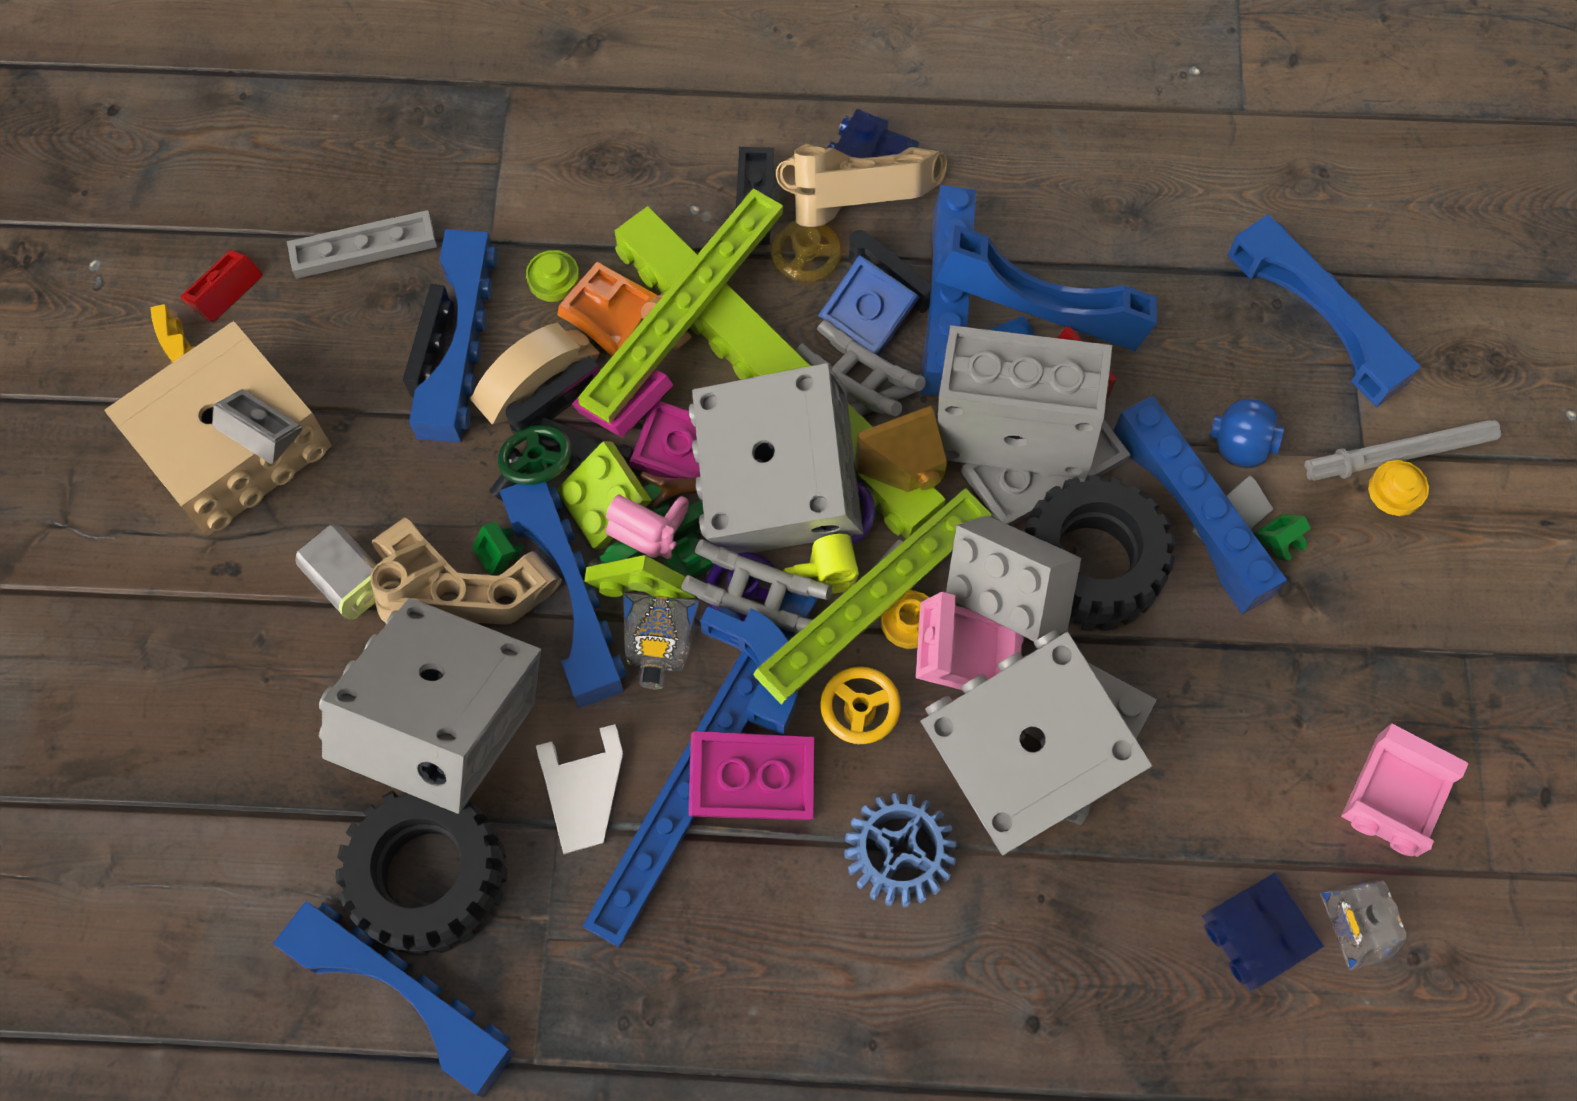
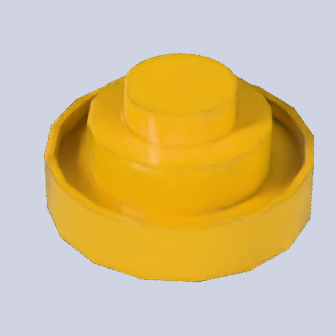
M1393 460L1387 461L1377 468L1369 480L1368 490L1371 500L1379 509L1387 514L1404 516L1417 511L1428 497L1429 485L1426 476L1418 467L1410 462Z
M910 590L881 616L882 631L886 638L894 645L905 649L918 648L921 602L929 598L927 595Z

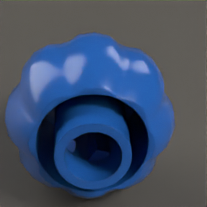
M1247 398L1231 404L1223 413V416L1215 415L1210 437L1217 438L1219 454L1224 460L1237 467L1254 468L1265 463L1268 454H1278L1284 426L1276 424L1277 413L1270 405L1261 400Z

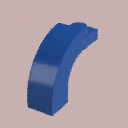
M707 606L700 620L703 634L745 652L755 662L757 668L788 642L781 630L770 619L752 608L743 622L731 610L719 608L717 611ZM759 682L746 709L747 721L785 736L795 713L798 691L781 705Z

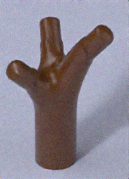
M645 471L641 474L642 479L661 488V493L652 502L655 508H658L665 500L675 495L697 493V477L665 478Z

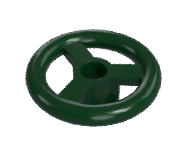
M535 425L524 428L510 436L502 445L498 454L499 470L505 478L516 484L537 485L547 482L558 476L569 464L573 452L571 440L565 432L553 426ZM539 436L551 437L558 441L561 446V453L545 450L544 446L540 445ZM527 440L528 447L525 449L523 456L510 464L511 452L517 445Z

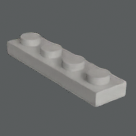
M428 210L287 241L291 268L296 279L437 247L432 220Z

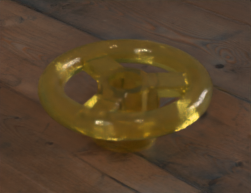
M796 221L791 222L776 233L771 244V257L776 268L786 277L801 282L817 281L828 276L837 267L842 252L838 236L825 224L809 227L799 225ZM820 234L828 240L829 244H821ZM788 236L792 240V247L795 251V258L790 265L784 261L781 253L782 244ZM815 256H830L829 260L822 267L812 271H801L805 262L814 259Z

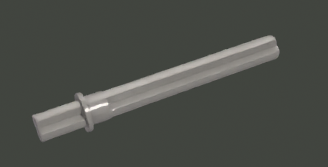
M1487 420L1361 449L1346 451L1344 448H1340L1335 451L1334 455L1307 460L1304 466L1307 469L1306 476L1309 481L1338 475L1341 478H1349L1354 472L1378 467L1387 461H1405L1498 440L1502 433L1498 421Z

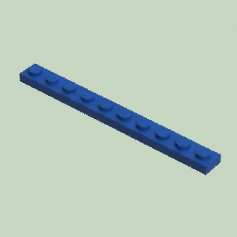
M786 589L779 610L809 619L819 598L799 595ZM780 629L788 641L797 634ZM741 652L699 724L697 732L744 733L749 724L746 709L759 683L753 675L757 665L745 652ZM691 740L583 924L584 929L619 949L624 944L695 817L689 816Z

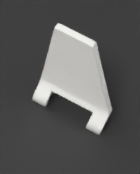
M615 724L600 728L606 751L601 754L559 765L556 748L552 741L536 746L563 854L600 845L605 841L623 758L621 741Z

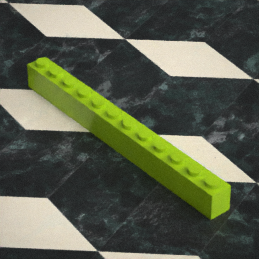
M648 206L614 230L617 242L615 250L620 259L627 265L631 263L638 270L643 282L650 288L654 286L661 294L667 292L697 256ZM727 283L689 327L695 334L699 335L701 333L709 341L710 348L719 358L723 359L725 357L733 365V370L740 380L810 366ZM848 403L855 460L858 433L872 428V426ZM856 471L857 480L862 482L871 492L875 508L885 517L884 521L887 527L898 536L902 534L907 539L944 507L946 499L934 487L928 490L918 488L907 492L861 475Z

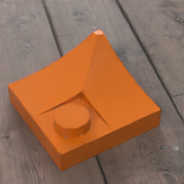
M596 262L561 302L557 315L591 337L612 357L643 320L641 316L642 306L658 295Z

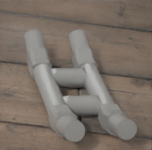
M827 319L822 321L817 330L830 341L831 345L844 354L833 367L803 343L795 350L810 366L828 363L846 387V393L864 403L867 408L881 414L886 413L898 416L902 411V404L900 402L888 399L887 396L875 391L886 378L896 386L905 389L912 388L918 391L922 390L926 384L923 376L913 374L910 370L903 369L898 365H893L855 342L853 338L841 329L836 328ZM858 361L873 369V372L861 384L845 375Z
M703 539L698 542L695 553L711 560L712 563L731 571L734 570L728 590L726 592L724 589L704 583L689 575L686 576L681 587L682 590L697 596L707 603L744 615H748L752 608L770 619L778 628L793 633H799L812 620L779 610L786 589L799 595L813 596L829 600L832 594V585L813 581L811 578L802 577L797 574L793 575L739 556L738 553L718 547ZM749 576L772 583L764 605L742 597Z

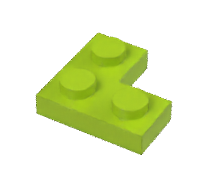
M646 555L586 567L584 582L598 588L599 592L605 596L620 597L623 595V592L635 590L646 592L653 597H668L676 600L695 597V595L681 588L686 578L685 576ZM669 599V600H670V603H668V605H674V604H677L678 602L675 601V600Z

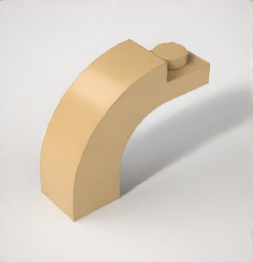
M559 323L544 326L526 335L507 349L483 375L470 400L492 425L508 421L506 408L509 404L513 402L524 403L532 397L543 383L554 375L565 371L570 364L576 361L580 362L588 355L596 361L600 353L589 342L588 337L578 329L565 331Z

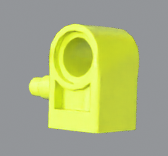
M832 534L819 538L813 544L809 563L794 565L793 567L785 568L783 571L793 575L797 574L802 577L812 578L813 581L832 585V594L846 592L856 583L859 576L851 536L847 534Z

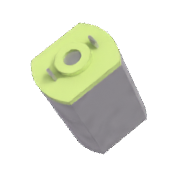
M336 524L329 525L297 551L296 565L346 619L358 618L375 603L370 575L372 569L377 564L343 527Z

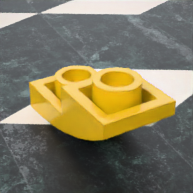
M166 305L150 307L157 338L172 362L196 347H191L184 337L180 319L178 317L174 318Z

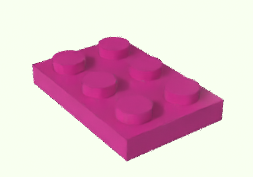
M697 731L691 733L689 816L807 821L813 819L814 737Z

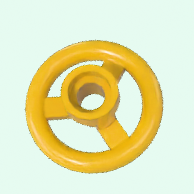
M857 666L840 671L829 680L821 696V714L825 724L837 737L853 744H869L884 738L897 724L901 712V700L894 683L885 674L870 667ZM863 678L877 683L883 690L870 695L855 693L844 683L852 679ZM835 694L845 701L844 717L851 725V730L841 725L834 715L833 698ZM889 702L888 714L883 723L871 731L863 732V728L873 722L876 707ZM856 703H864L868 709L864 712H858L853 706Z

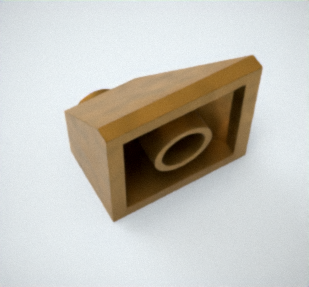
M931 405L858 433L855 458L857 473L907 492L918 488L928 490L938 485L944 479L947 460L935 413Z

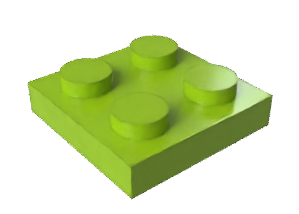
M603 441L557 488L561 500L593 549H604L614 539L606 534V528L610 521L606 518V514L611 502L618 494L643 507H646L652 501L614 443L610 441Z

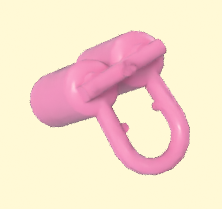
M618 494L611 502L606 514V518L610 520L606 528V534L649 557L657 558L662 556L669 559L673 555L672 550L676 547V542L673 541V534L687 513L689 501L687 498L680 496L665 517Z

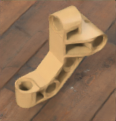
M805 144L794 151V156L778 165L776 178L784 190L795 194L796 223L812 227L826 224L834 219L841 206L912 199L923 196L943 181L947 169V158L942 152L910 147L898 155L856 158L850 157L834 148L825 149Z
M404 517L372 540L373 547L383 560L372 569L370 575L378 615L385 623L394 610L398 611L410 597L474 623L512 624L539 603L549 598L562 582L561 578L534 551L524 555L500 576L457 573L421 535L415 525ZM445 593H455L458 595L452 601L440 599ZM504 596L515 600L509 605H502L496 602L497 599Z

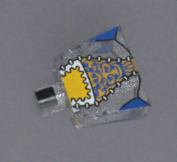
M624 593L625 656L628 665L642 668L639 682L641 687L654 690L662 689L665 670L683 671L700 621L699 601Z
M1384 880L1359 881L1320 892L1350 971L1390 960L1406 943L1407 934L1400 919L1398 907L1393 901Z

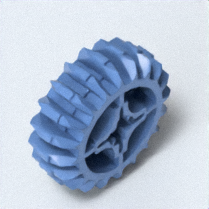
M893 793L890 806L886 805L882 797H877L875 799L877 812L871 807L864 805L861 808V813L865 820L854 817L851 821V826L859 833L849 832L846 833L845 837L847 843L857 846L844 851L845 859L858 860L848 867L849 874L856 875L863 872L864 875L857 881V887L863 889L869 883L873 884L874 886L869 896L873 900L879 896L880 891L886 892L885 904L887 906H892L895 895H901L902 906L908 907L911 899L910 893H914L916 900L920 904L926 901L924 887L930 893L937 895L940 891V886L935 879L948 882L951 874L943 867H953L956 863L955 857L944 853L955 850L957 846L955 840L943 839L952 832V826L945 824L938 827L937 824L943 818V813L939 810L931 816L928 815L927 812L931 804L928 800L922 802L920 809L914 807L915 796L913 794L908 795L906 804H900L899 795ZM901 819L909 821L899 831L892 832L885 828L882 830L876 828L878 825L889 820ZM920 828L926 832L933 845V861L926 858V852L922 851L916 844L915 838ZM907 835H910L906 852H911V854L902 853L900 857L896 858L893 865H890L894 855V847L889 846H899L901 842H904ZM867 838L876 843L875 847L880 849L885 856V862L880 872L873 867L866 851ZM908 867L915 871L921 869L926 872L922 876L909 881L891 879L897 870Z

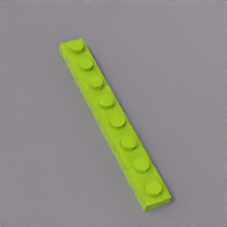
M753 188L579 395V405L610 424L782 216L783 205Z
M966 488L963 489L759 666L753 674L755 678L782 705L952 553L956 525L984 516L991 517L992 514Z

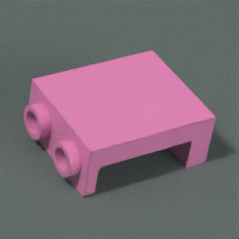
M940 592L924 600L920 605L916 666L917 679L962 690L961 686L981 674H985L987 679L992 678L1001 672L997 664L1017 652L1021 654L1024 636L973 610L956 606V595Z
M1390 724L1378 734L1341 817L1352 822V827L1357 831L1370 836L1377 835L1390 842V847L1406 856L1415 855L1418 857L1432 848L1434 841L1430 837L1452 785L1464 776L1469 763L1394 724Z

